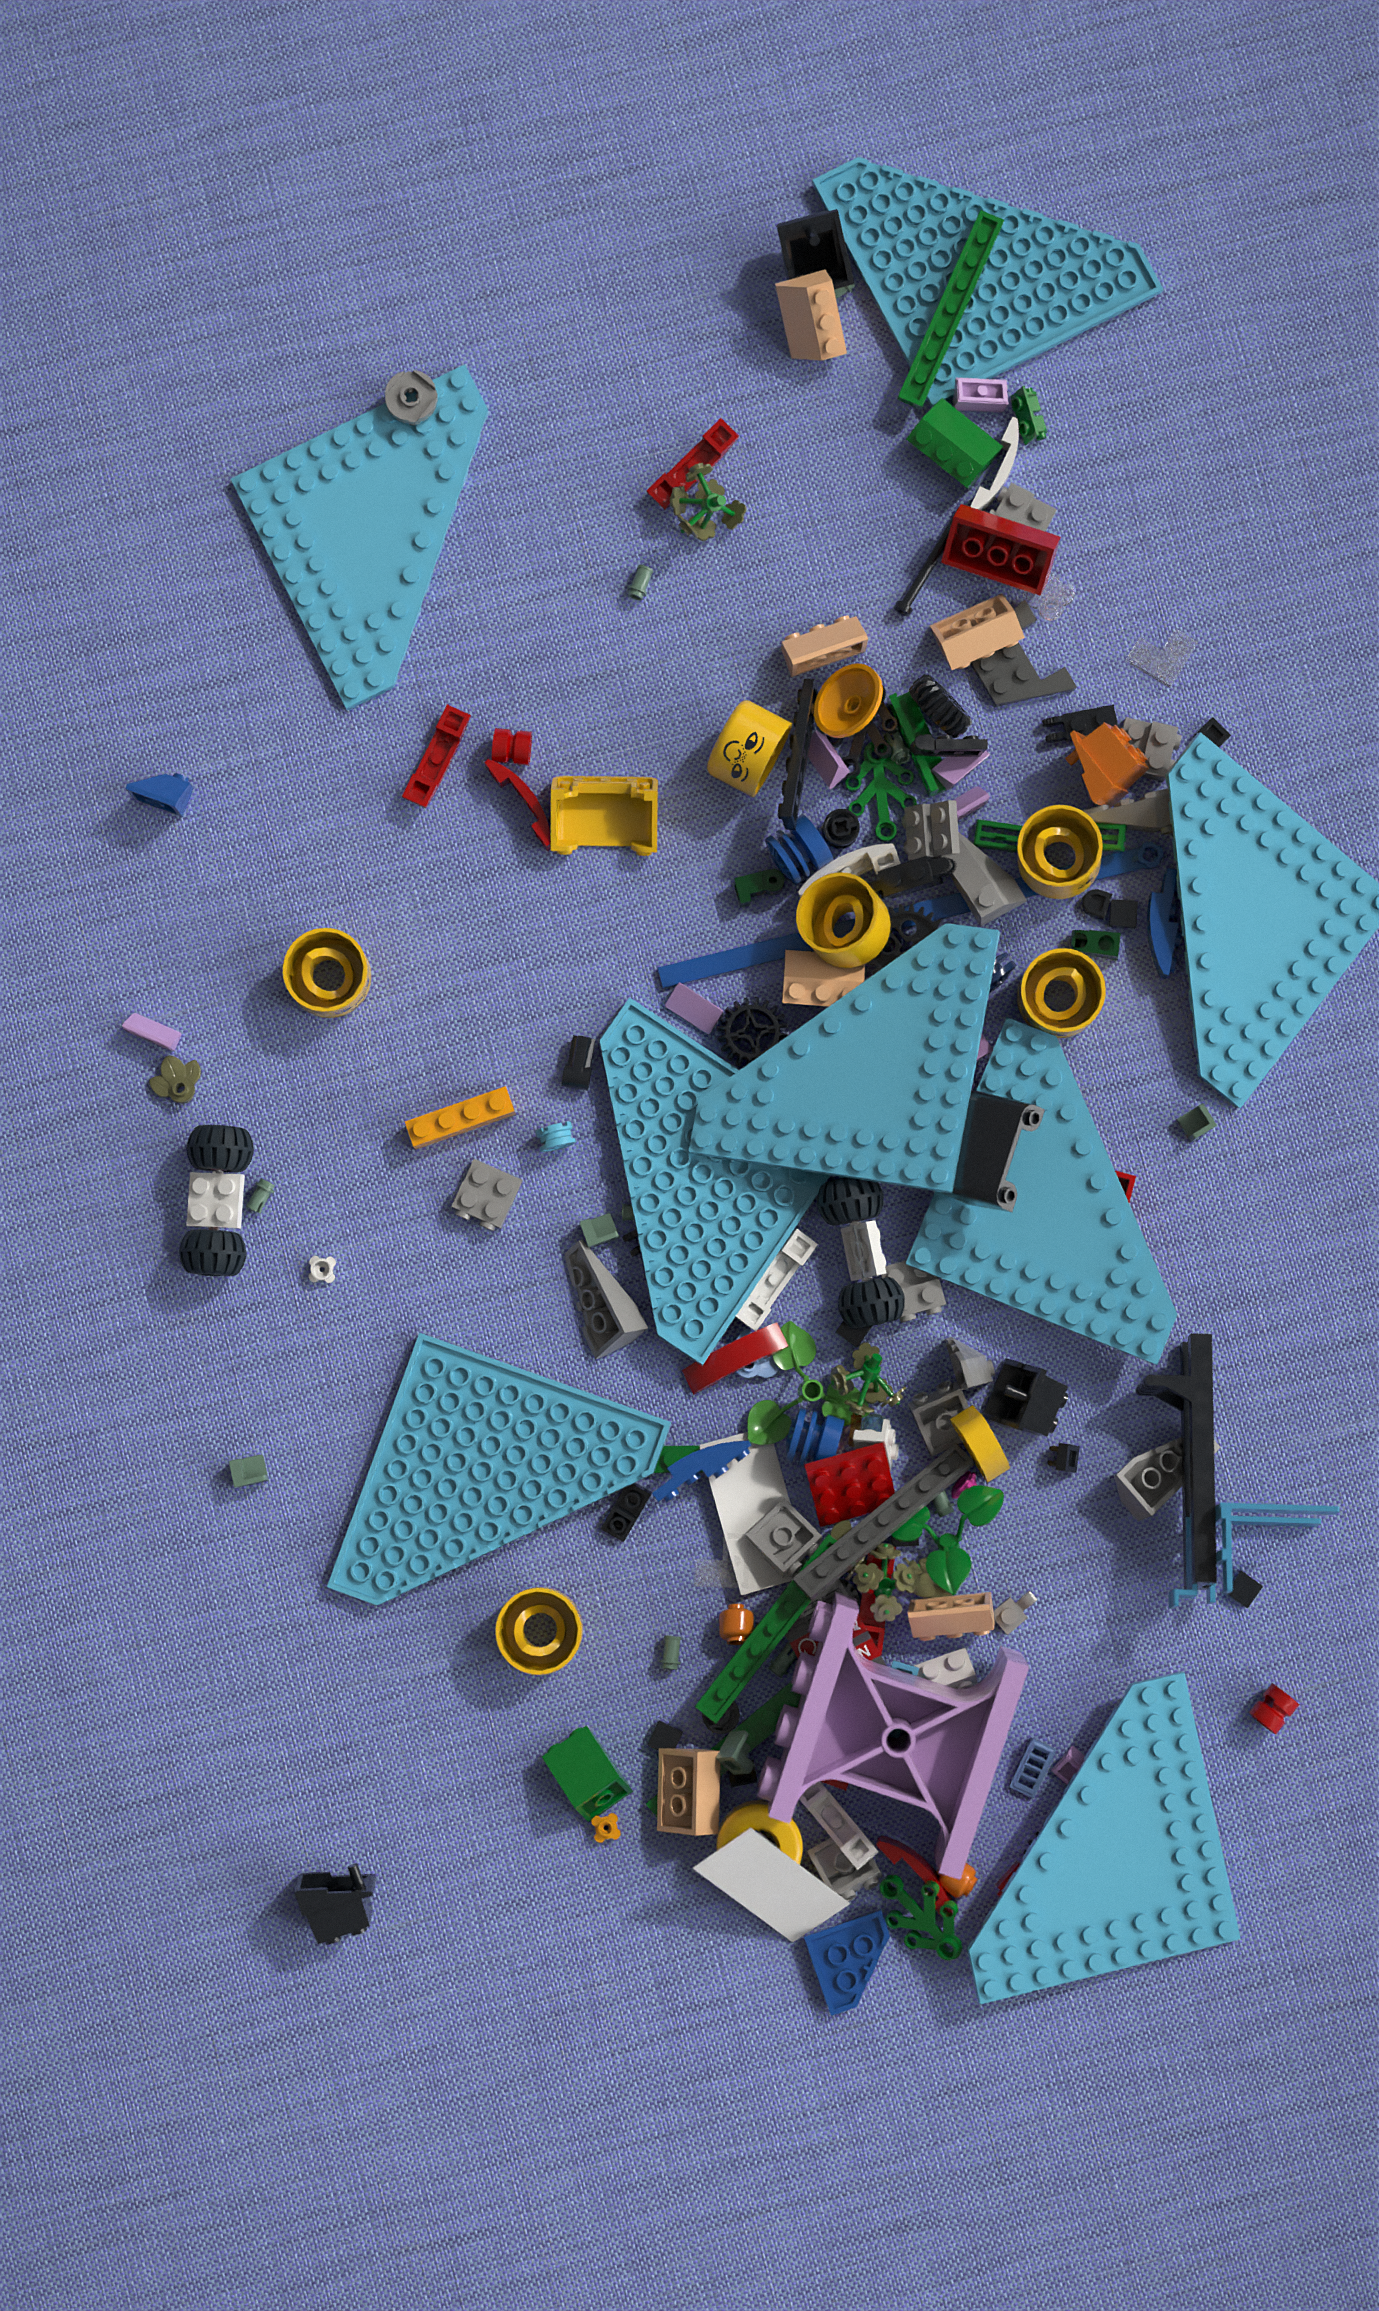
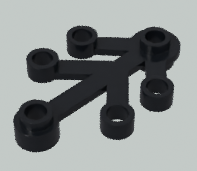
M883 686L882 699L877 712L883 720V729L888 734H894L899 729V722L895 717L891 716L884 704L886 689ZM873 720L862 730L855 733L849 755L842 758L847 768L852 765L855 766V770L844 777L846 779H854L861 772V765L858 761L867 733L875 746L874 751L879 758L886 759L892 753L891 746L883 740ZM894 721V727L888 729L887 724ZM826 734V737L830 741L831 737ZM838 738L836 742L831 743L834 748L839 747L844 738ZM886 746L887 751L883 754H880V748Z

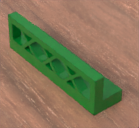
M909 692L897 696L895 693L888 697V707L892 716L899 722V731L906 748H910V744L918 735H931L918 704L913 700ZM911 752L910 757L928 797L931 798L947 791L931 771L942 761V758L914 756Z

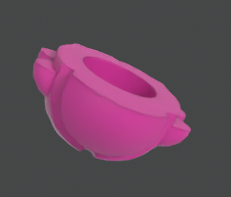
M967 1471L959 1477L951 1491L953 1499L959 1498V1495L965 1489L977 1486L975 1472Z

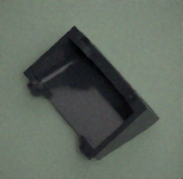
M971 1090L953 1192L941 1193L968 1205L1013 1212L1017 1199V1189L1014 1184L1006 1180L1021 1130L1035 1131L1042 1121L1045 1109L1033 1104Z

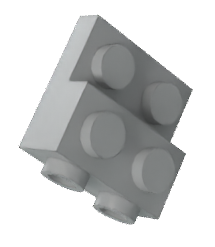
M1011 482L1009 488H1002L996 500L1000 502L997 510L991 509L989 513L1046 532L1057 509L1034 498L1035 494Z
M1125 717L1122 728L1131 738L1128 743L1135 748H1139L1148 759L1145 761V764L1149 769L1141 777L1164 782L1166 779L1165 774L1175 763V760L1171 759L1173 750L1178 751L1182 735L1177 734L1178 727L1155 721L1148 723Z
M947 800L934 804H920L904 808L905 815L902 817V825L906 829L907 841L904 843V852L908 855V860L911 861L924 856L940 858L960 854L956 801Z
M473 1159L451 1207L456 1209L455 1215L470 1220L472 1216L481 1220L479 1225L491 1231H494L495 1227L502 1229L523 1180Z
M907 1260L885 1266L886 1273L881 1274V1278L891 1277L895 1279L901 1286L905 1296V1307L900 1317L901 1323L916 1319L915 1314L923 1311L926 1312L927 1316L942 1312L941 1306L946 1305V1301L938 1277L906 1265Z
M942 1382L937 1385V1391L928 1395L926 1392L918 1393L912 1397V1402L907 1404L931 1457L949 1449L955 1443L957 1445L963 1443L950 1422V1418L969 1407L957 1382Z
M785 1498L746 1534V1538L764 1555V1559L782 1578L787 1574L790 1576L796 1574L802 1567L800 1562L807 1555L810 1557L822 1542V1535Z
M832 1838L807 1851L824 1884L848 1902L856 1897L855 1892L864 1887L865 1890H870L880 1883L879 1878L883 1876L873 1857L857 1870Z

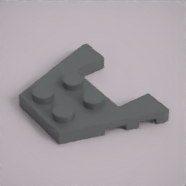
M1026 600L1022 601L1015 608L1014 611L1022 630L1036 623L1037 619ZM1019 642L1012 647H1003L996 650L990 657L979 658L970 662L995 707L1026 701L1030 698L1071 692L1077 688L1065 667L1041 680Z

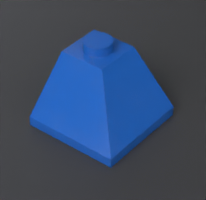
M174 773L173 776L162 774L128 783L125 789L134 800L183 817L194 787L188 782V777Z

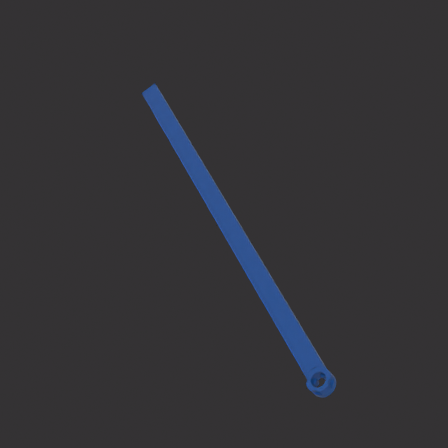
M1151 841L1143 843L1139 848L1101 857L1099 873L1094 881L1141 869H1154L1162 861L1164 856L1161 846H1157ZM1146 849H1149L1151 853H1156L1153 862H1148L1147 859L1143 858ZM1073 864L1059 867L1057 869L1067 870L1071 868ZM1022 877L1014 878L1025 898L1040 895L1033 891ZM960 892L913 904L915 912H918L921 907H924L925 916L933 912L932 922L971 912ZM910 905L903 906L905 911H908ZM899 907L894 908V911L899 912ZM855 918L835 923L833 929L835 936L843 938L851 932L855 926ZM907 921L903 924L902 929L916 926L913 921ZM798 932L658 967L664 989L676 986L679 982L684 984L784 959L785 950L808 952L814 950Z

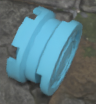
M565 1122V1125L557 1123L549 1125L544 1130L543 1128L536 1130V1137L540 1138L541 1144H544L540 1147V1152L553 1151L575 1144L576 1139L571 1138V1130L573 1129L571 1122Z

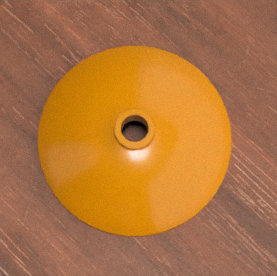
M859 663L844 666L834 672L822 685L815 700L814 719L819 729L830 737L844 738L859 732L867 726L877 713L882 699L883 686L878 673L868 665Z

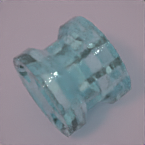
M870 1414L862 1420L861 1430L863 1431L868 1428L881 1432L885 1418L879 1414Z

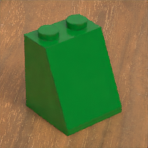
M587 1725L572 1731L569 1738L562 1743L552 1745L547 1750V1753L542 1756L573 1807L588 1822H591L593 1817L601 1815L633 1792L628 1782Z

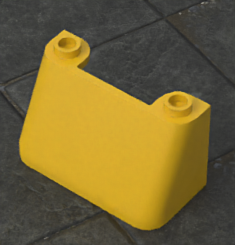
M557 776L552 779L551 851H557V854L569 855L578 846H631V850L636 851V855L649 856L652 852L657 853L658 779L626 776Z

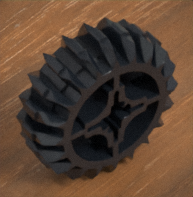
M924 674L916 679L909 688V693L913 700L947 735L958 738L972 724L970 716L963 707L930 675Z
M745 997L743 999V1007L740 1006L738 1001H735L733 1005L736 1011L727 1007L725 1012L730 1017L720 1016L719 1021L726 1024V1026H717V1032L725 1033V1035L717 1037V1042L727 1043L721 1047V1052H726L730 1049L731 1052L728 1054L727 1059L730 1061L736 1055L738 1057L736 1061L737 1066L742 1064V1060H747L746 1065H748L751 1061L779 1043V1040H783L788 1036L786 1033H780V1031L788 1028V1024L778 1023L784 1019V1014L774 1016L778 1007L774 1005L768 1010V1000H765L763 1005L759 1006V998L754 997L753 1005H749V1000ZM752 1012L764 1015L770 1020L772 1025L758 1024ZM745 1014V1027L737 1030V1032L730 1033L733 1022L739 1016ZM749 1021H751L754 1030L760 1032V1035L756 1034V1045H754L751 1036L745 1034V1031H749ZM775 1033L772 1044L766 1050L760 1052V1039L768 1036V1034ZM733 1041L747 1042L753 1054L741 1051L734 1045Z

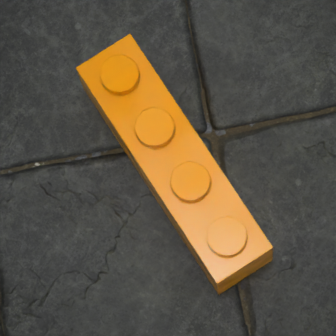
M504 1086L407 1120L405 1124L412 1145L417 1150L516 1115L508 1090Z

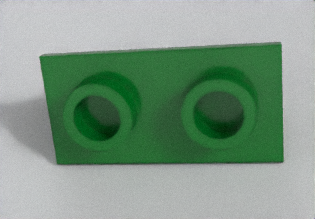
M1022 386L1010 397L1012 409L1015 411L1019 424V433L1023 438L1024 445H1027L1035 438L1037 441L1046 439L1048 430L1043 415L1034 416L1035 412L1041 410L1037 393L1033 391V388L1025 389V386Z

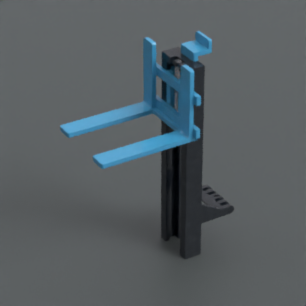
M1190 1333L1188 1335V1342L1180 1344V1376L1148 1375L1136 1387L1137 1395L1155 1396L1181 1411L1184 1589H1173L1168 1592V1606L1170 1609H1175L1179 1606V1599H1193L1196 1597L1198 1590H1206L1207 1604H1214L1216 1602L1217 1567L1222 1563L1223 1593H1231L1233 1591L1231 1525L1318 1527L1321 1525V1518L1231 1516V1512L1336 1515L1340 1512L1339 1506L1219 1503L1215 1506L1212 1334ZM1222 1524V1549L1216 1552V1526Z

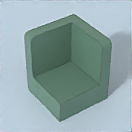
M1203 1103L1176 1119L1189 1142L1217 1126Z
M610 1213L591 1220L588 1218L580 1221L589 1248L619 1238Z
M262 1454L229 1461L234 1488L269 1480L265 1459Z
M745 1730L730 1731L716 1756V1759L732 1774L750 1773L755 1765L746 1757L750 1751V1746L746 1743L749 1733Z

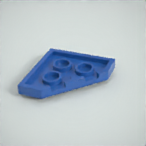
M881 1909L804 1936L831 2016L857 2007L880 1955L890 1938Z

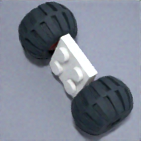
M199 1125L189 1135L186 1145L187 1156L194 1168L212 1171V1173L190 1172L186 1226L208 1227V1230L195 1229L185 1234L179 1248L180 1262L183 1269L191 1274L235 1276L244 1266L247 1256L246 1246L240 1234L221 1231L220 1228L241 1229L245 1175L224 1174V1172H242L248 1167L254 1153L253 1140L249 1132L244 1128L226 1125Z
M844 1177L824 1183L819 1188L817 1195L818 1210L827 1224L835 1226L850 1223L849 1227L841 1229L851 1281L860 1279L864 1281L844 1286L841 1289L838 1298L839 1313L843 1321L850 1328L870 1327L898 1320L902 1316L905 1307L904 1293L897 1281L891 1277L871 1280L873 1276L886 1273V1260L882 1254L880 1231L876 1226V1221L861 1223L862 1220L877 1217L881 1213L884 1198L883 1191L878 1182Z

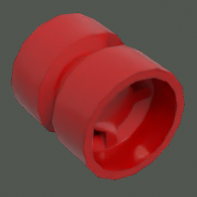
M495 728L492 743V761L507 763L512 758L513 762L517 763V765L529 766L532 749V731L520 730L512 735L510 729Z
M1271 1683L1263 1693L1264 1700L1257 1701L1248 1713L1276 1735L1285 1724L1284 1718L1291 1717L1299 1707V1704L1282 1689Z

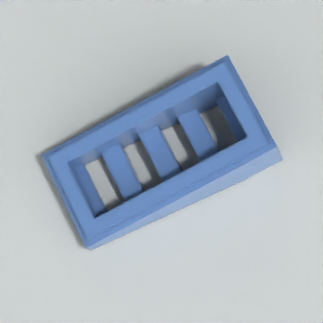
M1030 1737L1009 1787L1034 1798L1057 1749ZM1035 1748L1046 1753L1045 1759L1033 1754V1749ZM1031 1758L1042 1763L1041 1768L1027 1763L1028 1759ZM1024 1768L1037 1773V1777L1033 1778L1023 1773ZM1019 1778L1033 1783L1032 1788L1018 1783Z

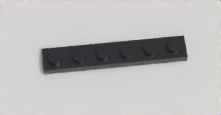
M804 679L802 689H799L797 694L799 710L794 713L793 718L794 727H796L795 734L790 736L791 757L786 759V772L788 775L787 780L782 782V795L784 799L783 803H779L778 818L782 819L785 830H796L814 724V704L818 695L814 679Z

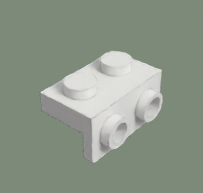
M966 1648L914 1665L919 1667L918 1677L945 1686L962 1689L978 1684Z

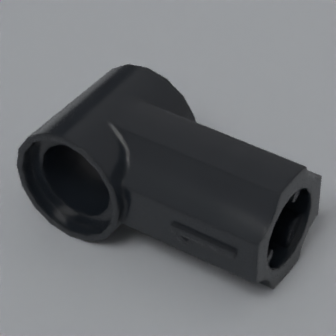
M573 1035L568 1063H565L561 1086L588 1091L592 1067L590 1066L595 1039Z

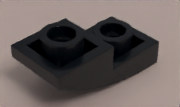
M637 1483L625 1487L603 1523L601 1530L624 1542L652 1492Z

